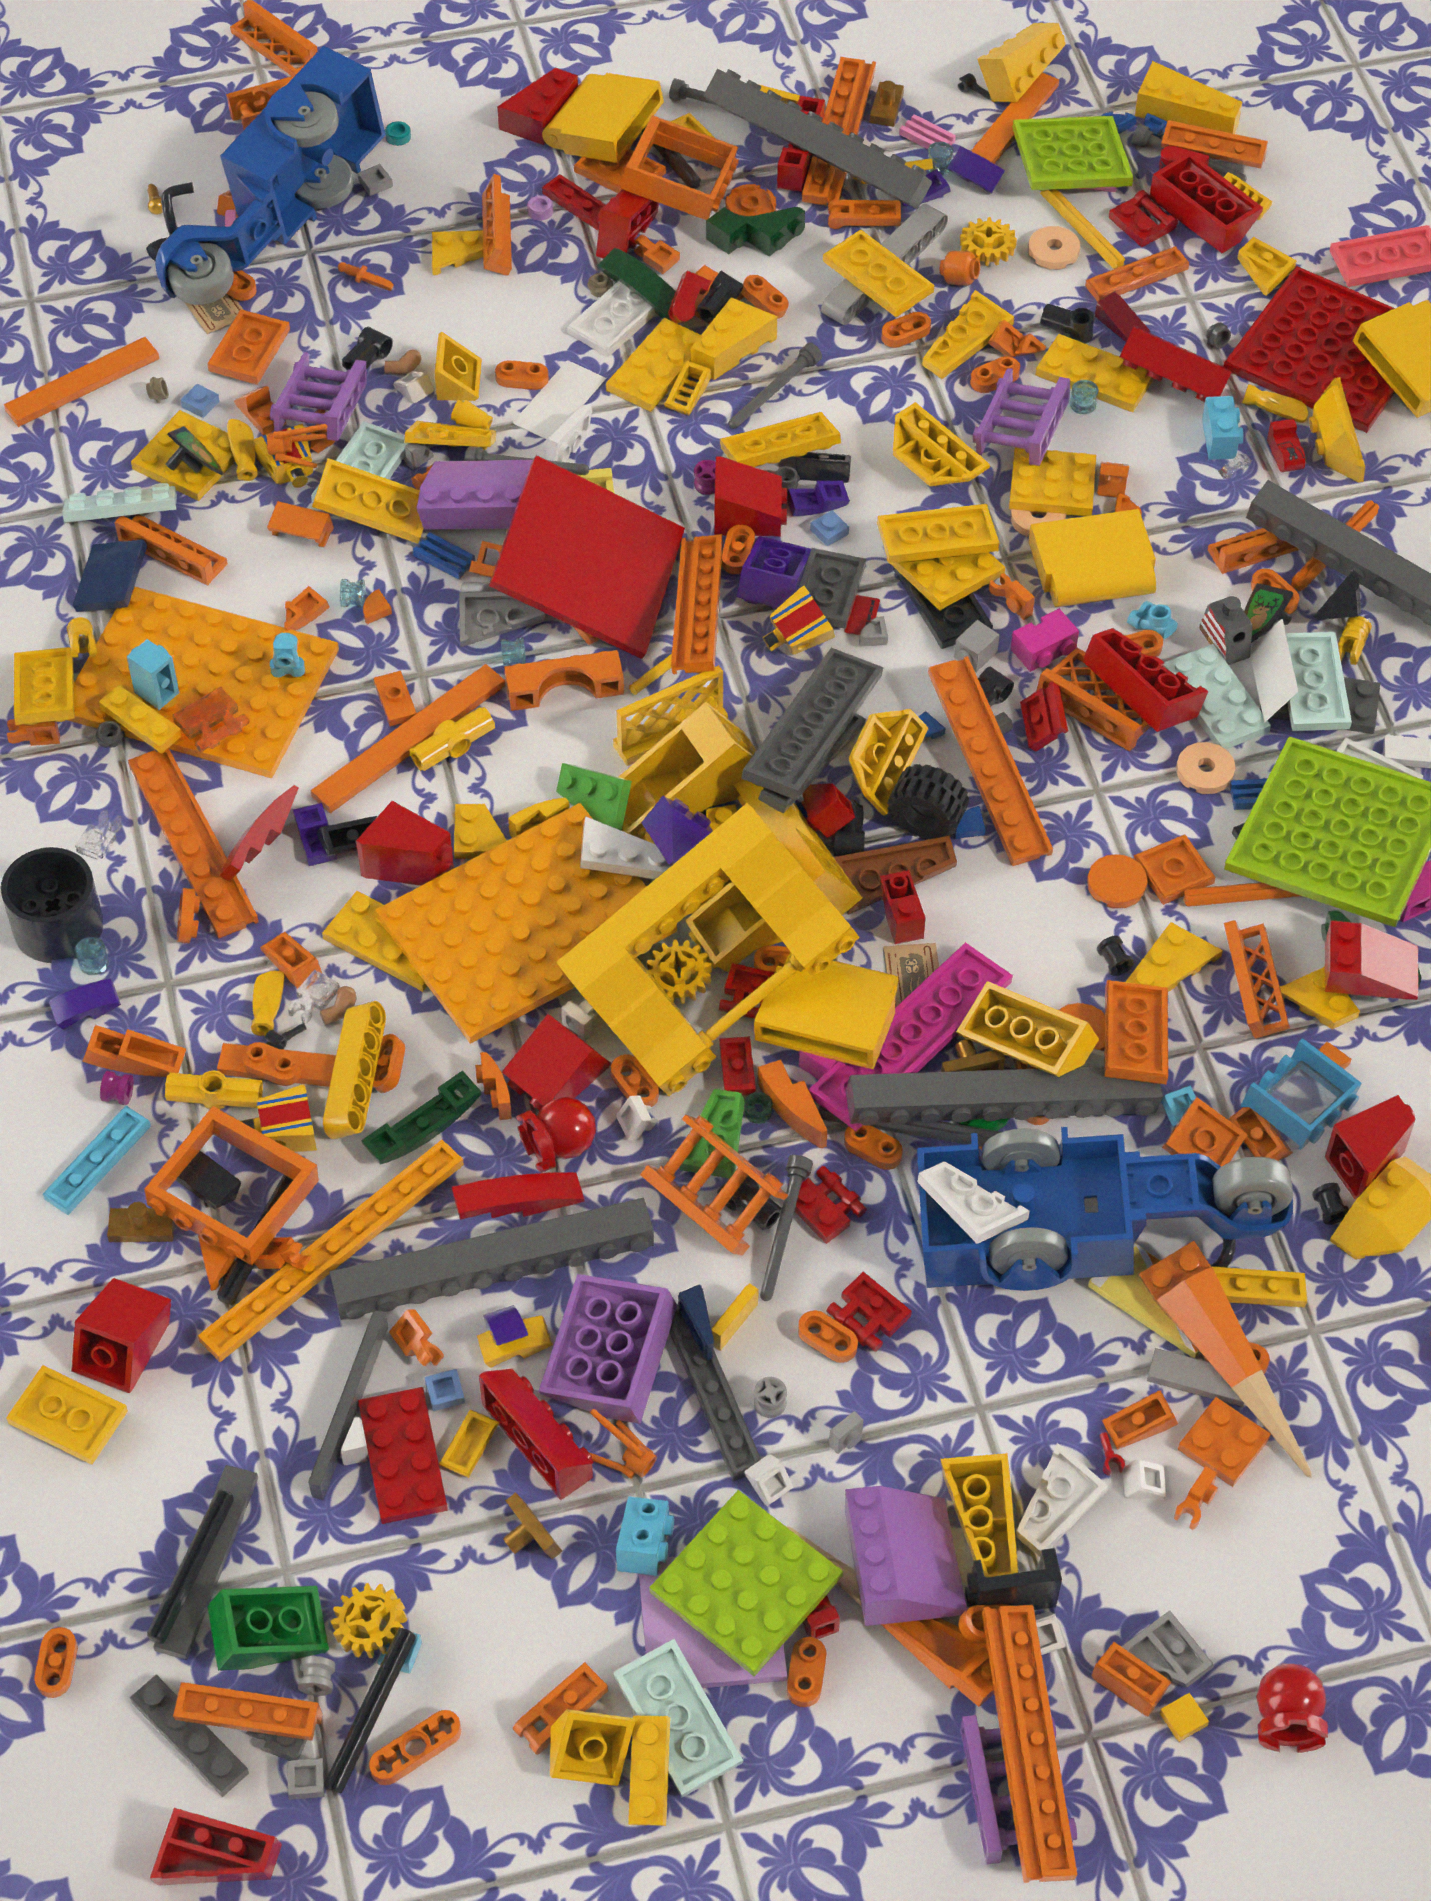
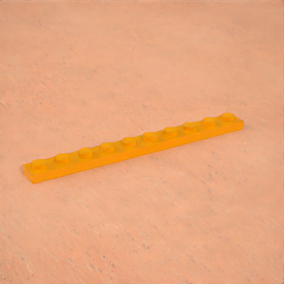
M440 1140L300 1253L301 1255L312 1258L303 1269L295 1268L287 1263L198 1335L199 1342L219 1362L223 1361L328 1276L330 1271L339 1267L464 1165L463 1158L447 1143Z

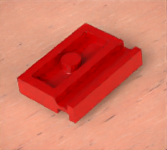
M1050 682L1048 688H1041L1020 701L1028 746L1032 750L1037 752L1056 740L1061 732H1068L1059 685Z

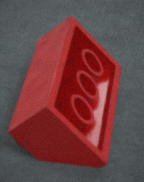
M1191 152L1157 171L1152 177L1150 199L1220 253H1224L1240 243L1263 211L1261 205Z
M1133 326L1119 356L1124 359L1122 364L1134 370H1137L1138 366L1147 369V376L1158 381H1162L1163 377L1173 381L1171 387L1184 393H1186L1187 389L1197 392L1195 398L1205 402L1206 397H1220L1232 373L1231 370L1136 326Z
M513 1368L485 1371L479 1375L482 1406L494 1420L499 1422L500 1428L560 1500L593 1478L592 1464L594 1461L586 1448H579L574 1443V1437L570 1429L564 1423L559 1425L553 1417L554 1413L550 1405L544 1399L538 1400L533 1394V1386L525 1376L519 1377Z

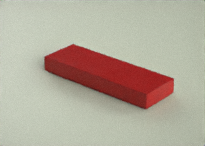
M561 174L542 187V194L597 231L599 230L598 212L606 204Z

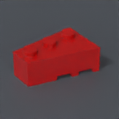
M555 67L497 106L499 130L544 145L546 142L542 137V132L578 87V75Z
M621 189L598 212L597 221L600 224L596 257L604 259L614 247L626 253L629 248L635 249L637 246L634 242L639 232H646L658 213L659 203Z
M174 1808L150 1879L157 1885L271 1880L282 1844L275 1836Z

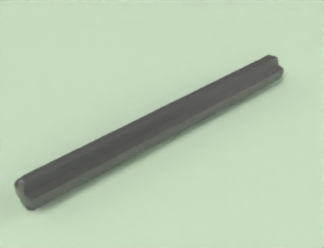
M820 1105L819 1113L822 1120L844 1123ZM917 1121L899 1125L889 1122L871 1125L879 1130L967 1145L972 1144L971 1133H977L979 1146H983L992 1136L1001 1133V1131L943 1121L935 1123Z

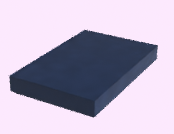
M144 539L92 545L73 602L76 612L128 607L147 549Z

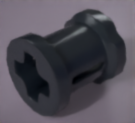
M1117 935L1104 939L1096 949L1098 954L1104 956L1107 961L1109 973L1112 976L1126 973L1134 965V960L1126 954L1122 947L1123 941Z
M1326 1183L1316 1188L1312 1193L1314 1200L1320 1204L1323 1211L1322 1219L1324 1224L1327 1225L1341 1222L1349 1211L1348 1206L1343 1204L1339 1195L1341 1189L1338 1183Z

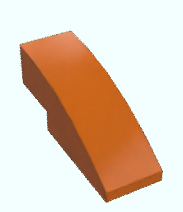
M95 1025L82 1062L124 1073L167 1077L169 1073H179L186 1048L129 1029L126 1030L125 1034Z
M781 1059L759 1066L757 1084L775 1112L803 1138L819 1148L827 1147L828 1130L805 1081L792 1084Z

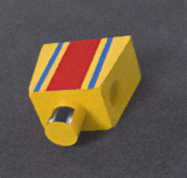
M302 423V424H299V425H296V426H293V427H289V428H286V429H283V430H280V431H287V430H293V429L303 428L304 425H303V423ZM268 434L254 439L256 458L276 484L281 485L291 481L295 488L306 485L308 482L307 476L313 473V468L287 461H275V455L268 454ZM308 441L292 442V452H287L286 455L312 462Z
M802 586L770 615L775 630L762 638L771 652L785 643L792 654H797L833 639L835 634L832 626L806 587Z
M305 1084L260 1098L257 1101L259 1117L241 1120L242 1123L294 1152L317 1150Z

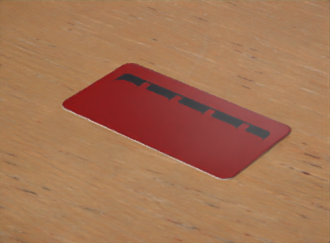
M856 595L845 633L860 636L862 629L872 619L876 618L880 599Z

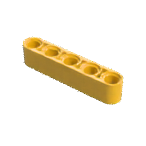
M378 1001L350 1007L345 1012L323 1116L324 1131L331 1139L358 1134L364 1130L386 1023L385 1010Z

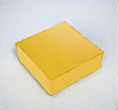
M1190 1692L1161 1708L1159 1713L1178 1742L1207 1727L1209 1720Z

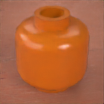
M950 251L945 256V259L941 260L939 271L944 276L947 284L969 286L979 277L980 261L970 251Z

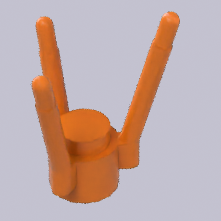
M321 424L268 433V454L275 455V461H287L305 467L317 468L316 463L288 456L286 453L292 452V442L326 439L327 434L325 433L300 434L325 430L328 426Z
M592 1409L590 1411L591 1415L628 1447L622 1456V1460L626 1462L625 1465L590 1453L593 1461L622 1472L630 1479L635 1474L641 1478L644 1477L655 1464L657 1456L622 1421L617 1420V1427H615L596 1409Z

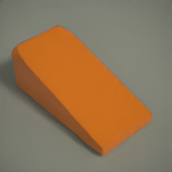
M286 932L281 933L260 947L269 960L299 990L322 975L317 958Z
M1161 1390L1102 1420L1117 1450L1178 1425Z

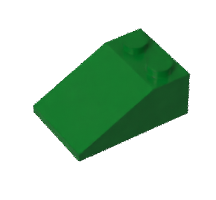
M317 1586L221 1589L207 1606L218 1671L254 1669L326 1653L329 1650Z

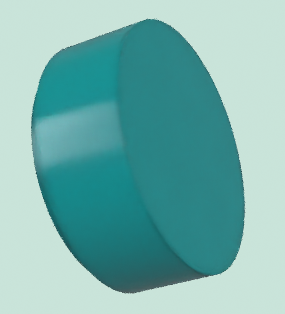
M392 122L385 129L386 140L391 145L401 146L408 143L411 139L410 126L404 122Z

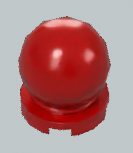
M562 1097L551 1100L541 1107L537 1116L531 1110L516 1116L518 1121H522V1125L518 1126L517 1129L528 1156L533 1153L540 1162L535 1167L541 1173L555 1167V1158L566 1160L580 1156L591 1146L596 1134L595 1117L587 1105L575 1098Z
M1282 1663L1269 1670L1261 1679L1256 1695L1260 1715L1264 1718L1257 1724L1259 1744L1276 1752H1280V1745L1297 1746V1753L1314 1751L1326 1745L1325 1738H1328V1724L1321 1718L1326 1706V1694L1322 1681L1310 1668L1301 1664Z

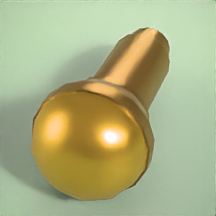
M149 184L147 189L149 195L148 209L152 214H161L163 210L158 189L154 184Z

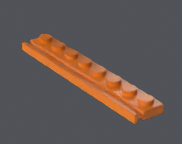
M840 57L822 123L828 125L830 122H833L843 128L842 133L848 136L851 132L858 135L876 71L875 61H872V64L865 63V60ZM813 156L802 192V202L827 205L832 200H840L847 173Z
M722 534L694 537V541H686V538H682L671 657L672 674H677V670L698 674L715 670L723 551Z
M966 656L960 661L952 660L929 667L928 675L1011 865L1015 866L1036 860L1046 854L1047 856L1052 855L1053 847L969 657Z
M169 748L162 754L153 750L129 759V768L192 889H195V895L200 896V904L218 939L246 928L247 924L252 922L254 924L259 923L258 916L237 876L230 882L219 877L227 857Z
M1033 1605L1000 1606L996 1609L984 1607L982 1618L1023 1882L1029 1883L1034 1880H1039V1882L1075 1880L1078 1874Z

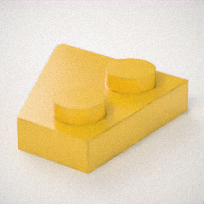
M483 230L432 232L433 275L441 274V268L453 264L456 268L468 261H474L483 257Z
M1255 237L1239 250L1237 257L1258 288L1266 296L1294 270L1297 260Z
M455 804L454 859H473L507 841L485 804Z
M1325 967L1280 986L1283 1000L1287 998L1300 1006L1299 1011L1308 1016L1316 1017L1320 1023L1331 1029L1348 1023L1359 1016L1360 1010L1348 994L1325 992Z

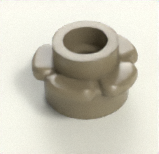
M596 273L590 276L587 283L590 293L596 297H601L613 286V281L604 273Z
M152 377L150 383L146 384L147 394L150 399L161 403V400L168 398V387L163 377Z

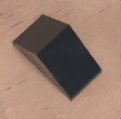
M1355 570L1345 578L1313 617L1317 620L1358 617L1362 613L1359 577Z

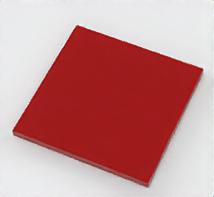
M1296 266L1225 360L1223 367L1231 370L1232 374L1277 394L1302 401L1311 409H1314V404L1333 379L1340 377L1353 426L1367 433L1389 403L1395 391L1354 344L1353 339L1362 323L1395 308Z
M536 455L529 468L489 586L643 659L647 653L685 528Z

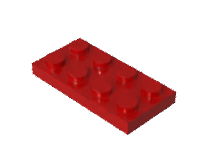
M419 1387L358 1400L381 1523L386 1524L448 1511L424 1388Z

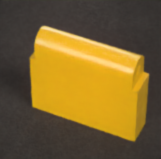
M606 73L605 75L588 74L543 130L542 137L550 147L564 150L565 154L618 163L648 124L651 116H654L664 103L660 81Z
M1424 300L1415 305L1408 302L1362 323L1353 339L1354 344L1416 418L1431 412L1430 301Z
M1139 509L1030 525L1028 543L1044 593L1050 592L1055 607L1154 594L1156 592L1154 572L1156 558Z
M790 951V953H789V955H788V957H787V959H786L785 964H787L788 962H790V960H789L788 958H789L791 955H793V954L791 953V951ZM834 960L831 961L830 966L825 971L817 973L813 977L806 969L801 972L796 970L792 976L763 999L754 1020L755 1040L874 1069L895 1015L898 976ZM777 966V968H776V970H775V973H776L779 969H781L782 967H781V966Z

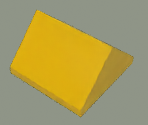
M443 332L438 334L435 363L437 400L476 401L479 398L482 359Z
M567 1709L551 1726V1778L618 1786L635 1724L634 1718Z

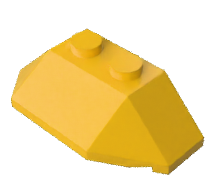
M1337 377L1333 379L1314 404L1313 416L1309 417L1310 430L1317 435L1315 440L1316 451L1318 455H1322L1324 464L1327 467L1358 483L1364 482L1365 463L1341 379Z
M916 402L895 415L893 456L929 486L968 482L990 468V464Z
M911 709L869 715L848 758L856 784L864 797L882 815L888 814V799L901 773L908 766H911L928 730L926 724Z
M1406 1156L1392 1160L1355 1200L1331 1236L1330 1241L1355 1260L1363 1259L1365 1256H1380L1403 1252L1431 1221V1174Z

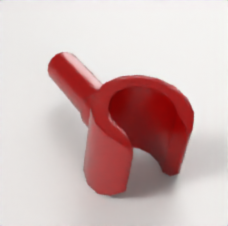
M1103 1432L1099 1435L1106 1458L1103 1464V1472L1110 1476L1111 1469L1108 1463L1114 1462L1118 1465L1119 1472L1122 1473L1125 1461L1120 1455L1114 1453L1108 1434Z

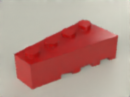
M1114 628L1092 635L1083 662L1156 732L1198 717L1209 692L1202 686L1196 689L1187 683V676L1181 672L1175 675L1163 667L1165 662L1158 657L1143 654L1141 652L1143 647Z

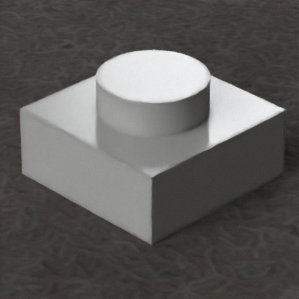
M381 164L357 173L358 181L370 196L393 187L392 178Z
M855 1411L830 1430L829 1446L837 1454L846 1447L851 1449L862 1438L863 1419Z
M323 1758L287 1761L289 1800L325 1797Z

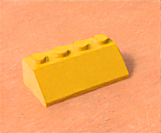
M988 981L956 1031L962 1037L1057 1077L1083 1066L1099 1041L1098 1036L1088 1022Z

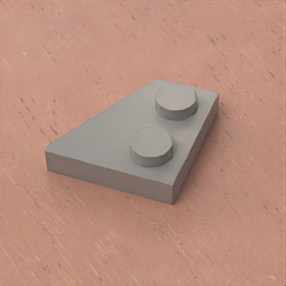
M1170 1610L1121 1646L1170 1681L1185 1688L1214 1668L1213 1662Z

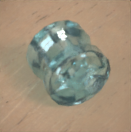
M935 142L929 146L928 159H932L933 169H929L930 172L938 169L941 175L950 172L947 167L952 161L954 151L950 144Z
M1089 380L1075 382L1071 390V409L1083 415L1092 413L1097 405L1098 386Z
M341 579V607L356 605L358 608H363L366 600L365 580L359 579L356 582H350L348 579Z
M519 637L515 641L500 639L503 668L511 664L526 663L523 637Z
M88 937L76 945V957L79 968L83 973L98 975L107 969L109 959L105 944L101 939Z

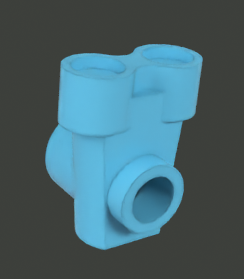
M1145 601L1139 610H1133L1127 619V623L1133 627L1154 630L1165 639L1173 634L1178 626V623L1171 618V609L1168 606L1162 604L1155 605L1149 601Z
M280 633L276 635L273 642V658L270 660V670L274 677H282L285 674L301 677L305 673L304 660L298 656L297 652L298 639L291 633Z

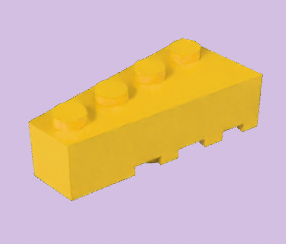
M1033 23L1017 33L1015 38L1007 39L1003 42L1002 46L991 49L988 55H982L977 58L992 102H1017L1062 50L1066 43L1059 23Z
M1152 61L1138 91L1135 116L1145 119L1146 114L1149 113L1165 121L1171 120L1235 134L1239 125L1242 101Z
M1008 1453L940 1459L943 1477L973 1561L981 1560L985 1577L1019 1573Z

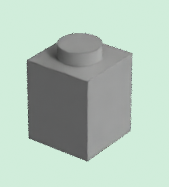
M976 620L956 639L954 658L960 661L968 656L974 671L977 672L998 652L1000 634Z

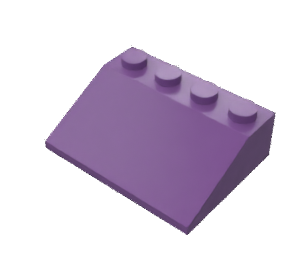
M532 460L435 461L420 487L417 511L423 529H509Z
M577 1274L538 1392L541 1395L587 1411L596 1409L602 1416L610 1419L641 1424L677 1309V1304L668 1288Z
M883 1486L845 1489V1516L865 1626L961 1616L967 1610L945 1498Z

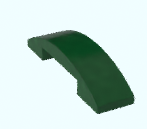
M614 247L597 265V268L616 283L620 281L646 301L662 319L671 320L669 308L676 291L642 262Z
M463 1070L439 1086L438 1095L392 1127L386 1123L361 1140L362 1144L380 1165L405 1156L426 1144L453 1124L475 1103L482 1094L481 1090Z

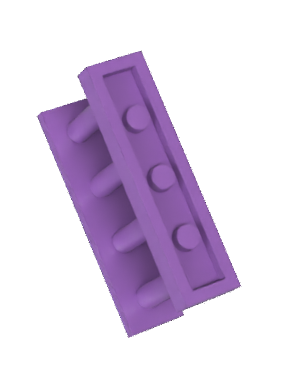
M303 352L299 362H295L293 373L276 404L271 406L270 419L274 420V431H280L286 420L319 425L326 424L328 426L327 440L338 441L367 385L366 361L355 360L351 370L348 369L347 372L311 367L309 366V353ZM309 377L337 382H344V384L341 383L339 386L331 384L311 382L307 380ZM301 391L337 397H333V399L330 400L310 396L300 395ZM294 405L302 407L329 410V412H325V414H320L314 412L294 410L292 408Z
M1007 368L1003 378L998 379L996 393L980 426H976L974 429L973 443H976V453L982 456L987 443L1022 448L1029 453V464L1040 466L1070 401V378L1059 377L1055 387L1046 389L1013 383V369ZM1011 394L1045 399L1048 400V403L1038 405L1009 400ZM1003 410L1041 416L1040 420L1036 419L1034 422L1001 416ZM995 426L1032 432L1033 435L1023 438L995 433L993 430Z
M976 1715L963 1716L960 1731L986 1865L1000 1863L1002 1851L1006 1850L1008 1845L1018 1844L1016 1831H1005L1004 1828H998L996 1816L1000 1815V1811L1012 1810L1010 1795L998 1797L997 1793L992 1794L989 1783L994 1781V1777L1007 1776L1005 1761L992 1763L991 1760H985L983 1748H987V1744L1002 1742L1000 1728L985 1730L984 1726H978ZM1052 1717L1054 1735L1056 1738V1727L1054 1718ZM1068 1818L1073 1843V1840H1077V1828L1074 1818Z

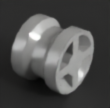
M765 1377L758 1381L754 1388V1408L758 1414L766 1418H775L784 1412L787 1403V1389L783 1381L775 1377Z
M318 1656L303 1658L300 1667L303 1671V1677L298 1681V1690L313 1696L331 1694L333 1683L330 1678L335 1672V1662Z

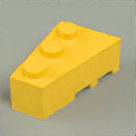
M731 297L691 347V362L711 369V379H717L740 364V359L749 353L751 355L757 353L760 346L768 341L772 343L777 339V316Z

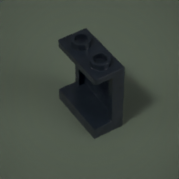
M1055 1548L1041 1550L1038 1569L1028 1572L985 1577L981 1560L973 1561L972 1573H967L968 1587H965L966 1603L968 1608L976 1605L999 1604L1011 1606L1033 1605L1034 1610L1056 1607L1062 1577Z

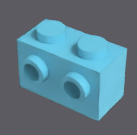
M1233 396L1206 397L1202 423L1209 460L1236 459L1238 445L1243 443V428L1238 427L1240 410L1239 407H1235Z
M147 639L141 645L133 648L130 654L126 656L134 693L160 710L179 694L173 658L163 646H157Z
M628 1496L616 1547L617 1571L658 1576L660 1563H666L668 1542H665L666 1536H672L674 1529V1515H669L668 1501Z

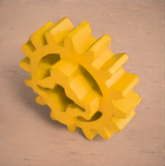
M988 217L987 221L983 222L981 218H977L976 224L970 221L968 222V228H962V234H960L961 251L972 252L980 262H984L985 266H989L990 262H994L997 266L1000 259L1007 262L1008 256L1014 255L1017 242L1015 230H1009L1010 224L1001 225V219L992 222L991 217Z
M676 939L673 940L672 947H668L663 943V951L661 953L653 950L654 960H647L648 971L673 1002L675 998H679L681 1004H685V997L688 996L695 1001L697 1000L695 994L697 991L700 993L706 992L705 984H711V975L709 973H712L711 963L707 962L709 959L707 952L701 953L700 945L697 944L690 948V942L686 940L683 946H679ZM678 966H680L681 969L680 978H678L677 975Z
M365 1583L364 1591L362 1592L353 1587V1596L348 1598L342 1595L340 1598L344 1605L333 1608L335 1615L338 1617L331 1620V1625L335 1630L333 1634L337 1642H341L343 1650L348 1652L352 1649L355 1657L359 1658L362 1652L366 1651L368 1657L373 1658L374 1650L377 1649L384 1655L387 1653L385 1645L391 1644L397 1630L403 1628L401 1623L407 1621V1616L403 1611L405 1607L401 1599H397L395 1591L390 1589L386 1592L383 1584H379L375 1590H372L370 1584Z

